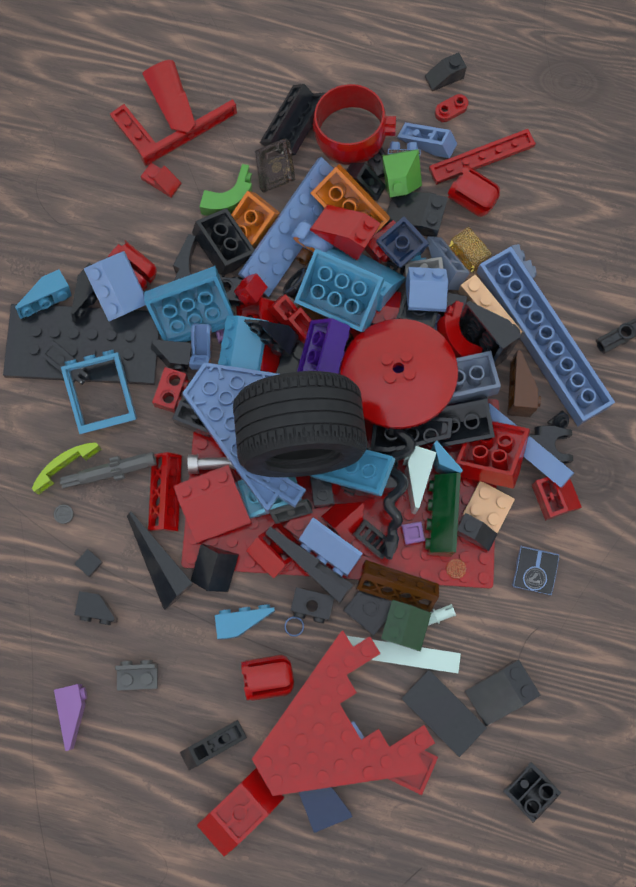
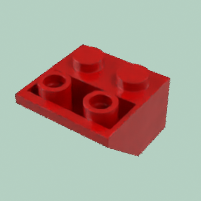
M549 477L536 480L532 484L545 521L582 508L571 479L562 488Z

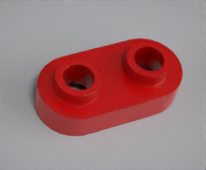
M457 94L438 104L435 110L436 119L440 122H447L464 113L468 107L467 97Z

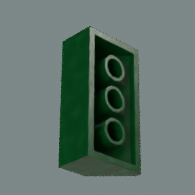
M461 473L434 475L432 480H429L428 491L432 492L431 499H428L427 511H430V519L427 518L426 530H429V538L425 539V550H428V555L452 557L456 553Z

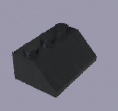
M227 208L195 221L192 234L196 236L197 242L220 275L224 276L237 270L254 252L255 249Z
M488 397L447 405L436 416L453 418L451 438L438 441L442 447L495 437Z

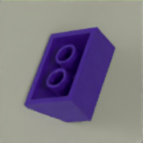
M333 318L310 321L297 372L324 371L339 374L346 341L349 338L350 326Z

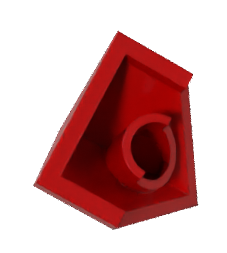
M364 502L335 504L321 518L338 536L350 544L356 539L352 534L363 521Z

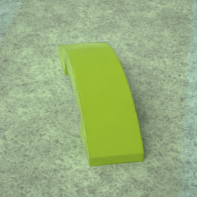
M87 443L63 452L42 470L34 482L33 491L38 495L55 484L50 478L78 457L82 456L87 461L102 449L97 443Z

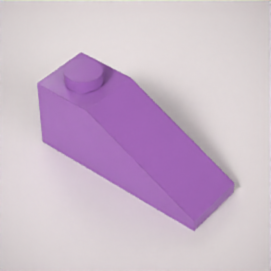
M82 684L54 690L65 751L74 749L83 716L87 691L85 687L82 688Z

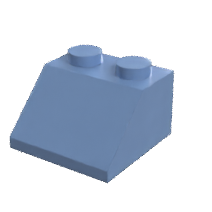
M409 267L405 282L408 310L446 312L448 291L446 269Z

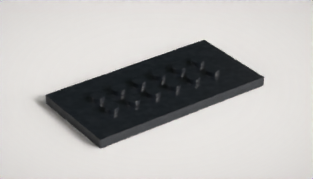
M11 304L3 370L5 378L64 381L63 374L40 355L49 342L54 340L79 362L84 361L83 357L94 354L96 358L103 356L102 352L114 349V353L119 352L128 384L155 385L158 356L150 347L153 339L159 340V331L149 311L134 310L108 321L103 308H87L83 318H79L74 323L72 322L71 315L72 307L50 306L47 309L33 313L29 317L20 319L15 308L17 304ZM114 360L87 366L85 372L90 375L88 379L83 375L80 376L85 382L121 383Z

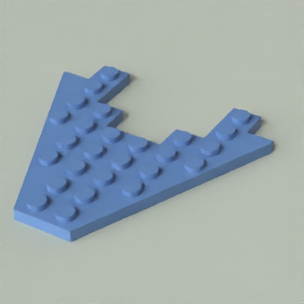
M204 362L183 391L184 398L266 512L270 511L277 498L296 507L306 491L305 488L286 477H266L252 474L240 465L237 457L233 414L234 399L244 387L252 382L278 374Z

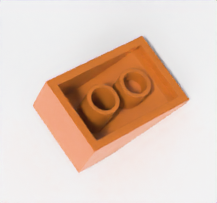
M247 191L231 215L253 248H255L266 235L280 212L258 194Z

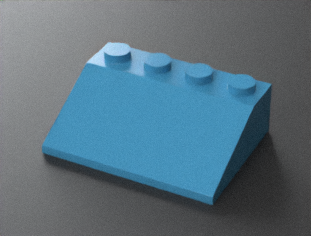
M337 247L326 252L384 277L376 309L379 312L406 280L405 276L364 254L357 261Z
M315 248L294 302L328 318L345 323L353 329L364 332L365 329L370 327L375 316L384 277Z
M215 266L144 292V302L162 340L190 341L191 327L194 323L210 324L212 332L225 328L227 315L234 316Z

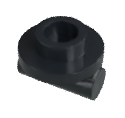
M562 410L547 423L549 426L566 428L569 424V416Z

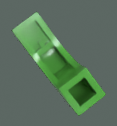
M242 164L237 183L231 190L223 193L204 190L199 206L202 215L209 216L225 208L228 209L230 214L233 213L247 191L252 192V173H250L249 165Z

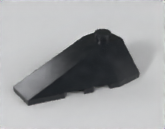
M434 417L424 424L404 428L403 430L414 438L416 446L450 439L453 418ZM373 424L371 451L394 452L406 447V444L394 434L392 428Z

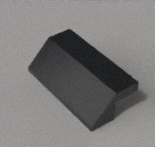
M305 84L293 85L260 143L284 156L296 155L313 126L316 105L325 92L312 93ZM287 143H290L289 149H286L287 147H284L288 145Z

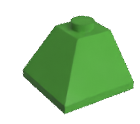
M418 149L382 155L385 186L389 197L406 195L422 186Z

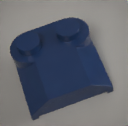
M405 216L376 240L382 251L399 268H402L416 256L421 255L425 248L429 246V242Z

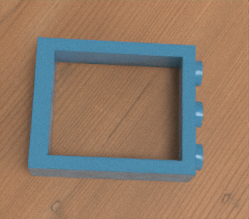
M114 349L102 352L103 356L96 358L95 354L83 357L84 361L78 363L76 359L67 361L65 366L61 367L79 434L137 419L119 352L114 353ZM114 360L129 413L85 424L71 371Z

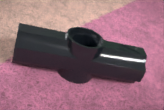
M636 318L621 324L618 328L596 339L600 352L605 354L635 338ZM621 331H625L628 337L623 336Z

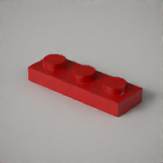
M125 104L110 113L112 120L139 153L156 143Z

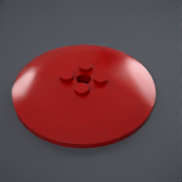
M391 319L376 323L355 337L344 354L340 374L351 379L359 387L365 420L385 428L404 429L424 424L443 411L455 392L458 380V366L452 347L434 328L415 320ZM399 365L404 368V371L395 373L393 368Z

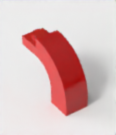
M455 301L452 305H449L444 316L437 322V331L448 341L456 358L482 353V347L469 342L461 333L459 321L463 303L460 301Z

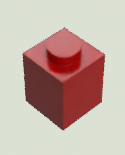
M255 273L244 278L234 290V293L244 305L256 303L268 286Z

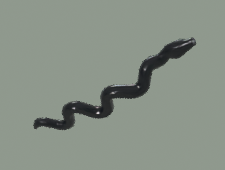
M403 429L393 430L394 434L406 444V447L389 455L396 459L390 476L396 479L398 484L383 500L384 510L392 518L387 526L388 534L384 540L385 558L389 560L393 558L398 548L399 536L397 530L403 522L402 514L395 507V502L408 488L406 475L395 467V463L410 456L416 447L414 438Z

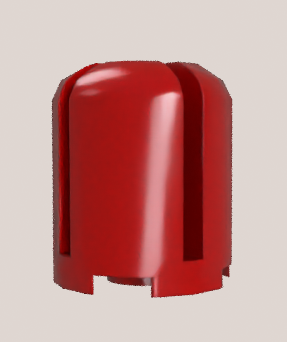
M466 165L461 170L463 175H460L449 189L448 198L476 216L483 217L493 209L496 201L499 199L500 187Z
M125 240V244L123 246L118 244L108 257L125 251L144 292L148 288L146 286L147 282L151 284L154 281L157 268L155 264Z
M281 654L241 662L246 700L255 701L285 696L292 692L294 688L291 661L286 656Z

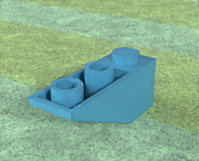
M56 270L41 277L15 306L20 319L29 317L35 312L47 309L51 305L72 296L69 285L61 271Z
M270 604L258 606L259 609L257 610L243 607L239 608V612L231 613V609L219 611V614L215 615L217 639L240 637L274 613L275 608H270Z

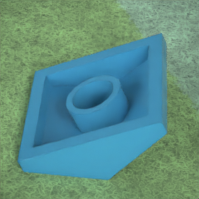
M436 441L430 449L437 452L433 462L435 472L440 474L462 473V468Z

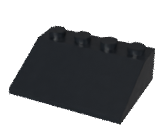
M471 301L465 304L460 315L459 327L462 335L469 342L482 347V353L491 351L495 367L507 359L522 336L519 328L508 319Z

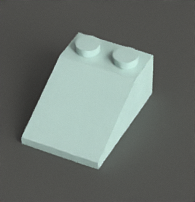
M418 446L415 447L414 452L406 457L403 465H406L405 475L408 479L407 489L411 513L416 514L420 507L437 453Z

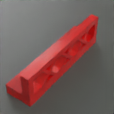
M170 452L154 454L157 465L151 466L148 531L165 530L176 532L178 531L179 501L174 485L181 483L182 455ZM162 458V465H161L160 468H159V467H158L159 459ZM161 478V484L158 487L157 482ZM160 497V503L157 506L156 501ZM157 516H158V517H159V525H158V526H155V520H156V518H157Z

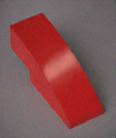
M285 294L279 297L268 310L281 324L289 325L299 336L298 339L305 344L310 321L312 320L301 307L297 308Z

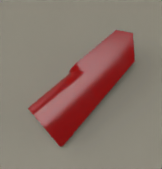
M165 60L151 66L142 75L172 130L189 134L196 124L175 62L173 60Z

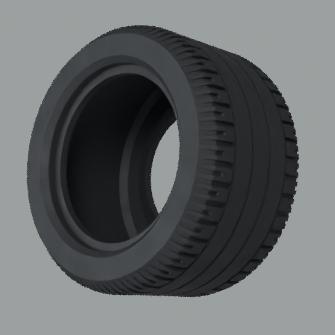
M300 371L273 375L247 385L234 399L233 414L237 457L240 465L252 474L266 477H302L332 472L354 464L363 456L367 449L360 389L351 379L341 374L324 371Z

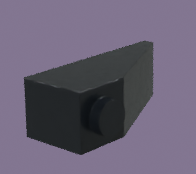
M236 720L182 750L180 754L188 770H191L245 740L247 737L239 721Z

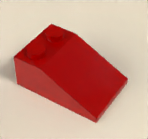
M327 205L310 228V231L358 261L381 223L365 213Z

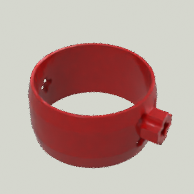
M346 84L329 90L320 98L315 108L313 131L315 132L318 146L330 160L344 165L364 163L380 151L386 136L396 135V116H386L381 99L369 88L356 84ZM349 107L365 109L374 114L381 123L370 137L355 143L334 141L320 130L323 122L329 115Z

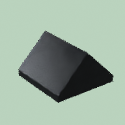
M201 543L191 581L206 591L228 592L239 554Z

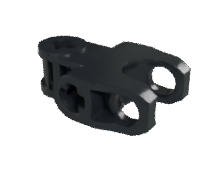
M556 426L534 427L535 435H529L532 439L563 464L573 462V455L562 454L555 446L556 440L570 438L572 430Z

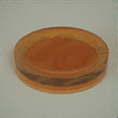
M460 559L451 560L446 567L447 574L454 579L463 577L466 573L465 563Z

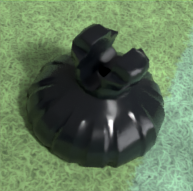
M301 268L291 276L283 288V295L286 294L289 297L297 296L307 268Z

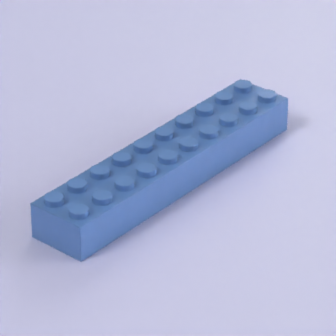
M509 247L481 263L477 274L494 298L523 331L520 337L521 341L576 425L580 426L610 408L615 401L513 248Z

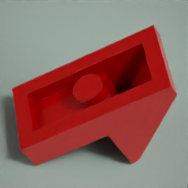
M150 163L141 175L143 181L171 198L181 185V182L166 166L159 168L155 164Z

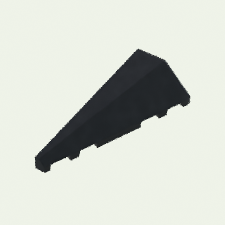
M129 512L127 515L128 521L162 607L166 610L193 583L132 512Z
M270 527L266 534L332 598L341 604L353 588V584L320 563L318 558Z

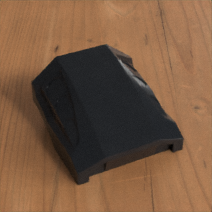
M532 762L503 791L532 823L561 794Z

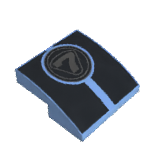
M520 546L516 562L517 567L512 583L513 587L552 595L559 554Z

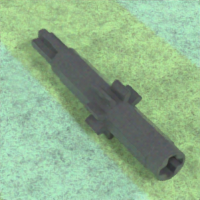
M153 452L122 460L121 457L115 456L109 458L110 463L61 477L60 484L64 489L114 477L116 481L125 479L124 474L157 465Z

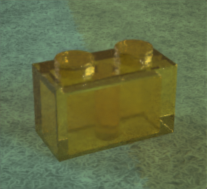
M469 226L454 236L449 245L454 254L461 259L466 269H469L472 273L478 269L481 263L490 259L492 255Z

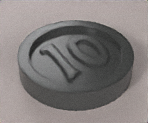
M59 505L54 510V518L60 524H67L74 517L73 509L68 505Z

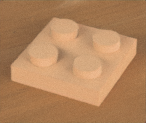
M480 481L462 516L467 513L484 522L498 533L515 499Z

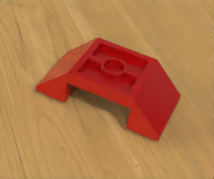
M256 767L223 801L197 824V827L223 856H226L285 797L283 795L273 796Z

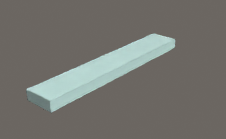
M347 636L352 646L365 640V638ZM373 640L381 653L372 659L374 661L457 674L459 672L461 653L423 647L420 652L394 643Z

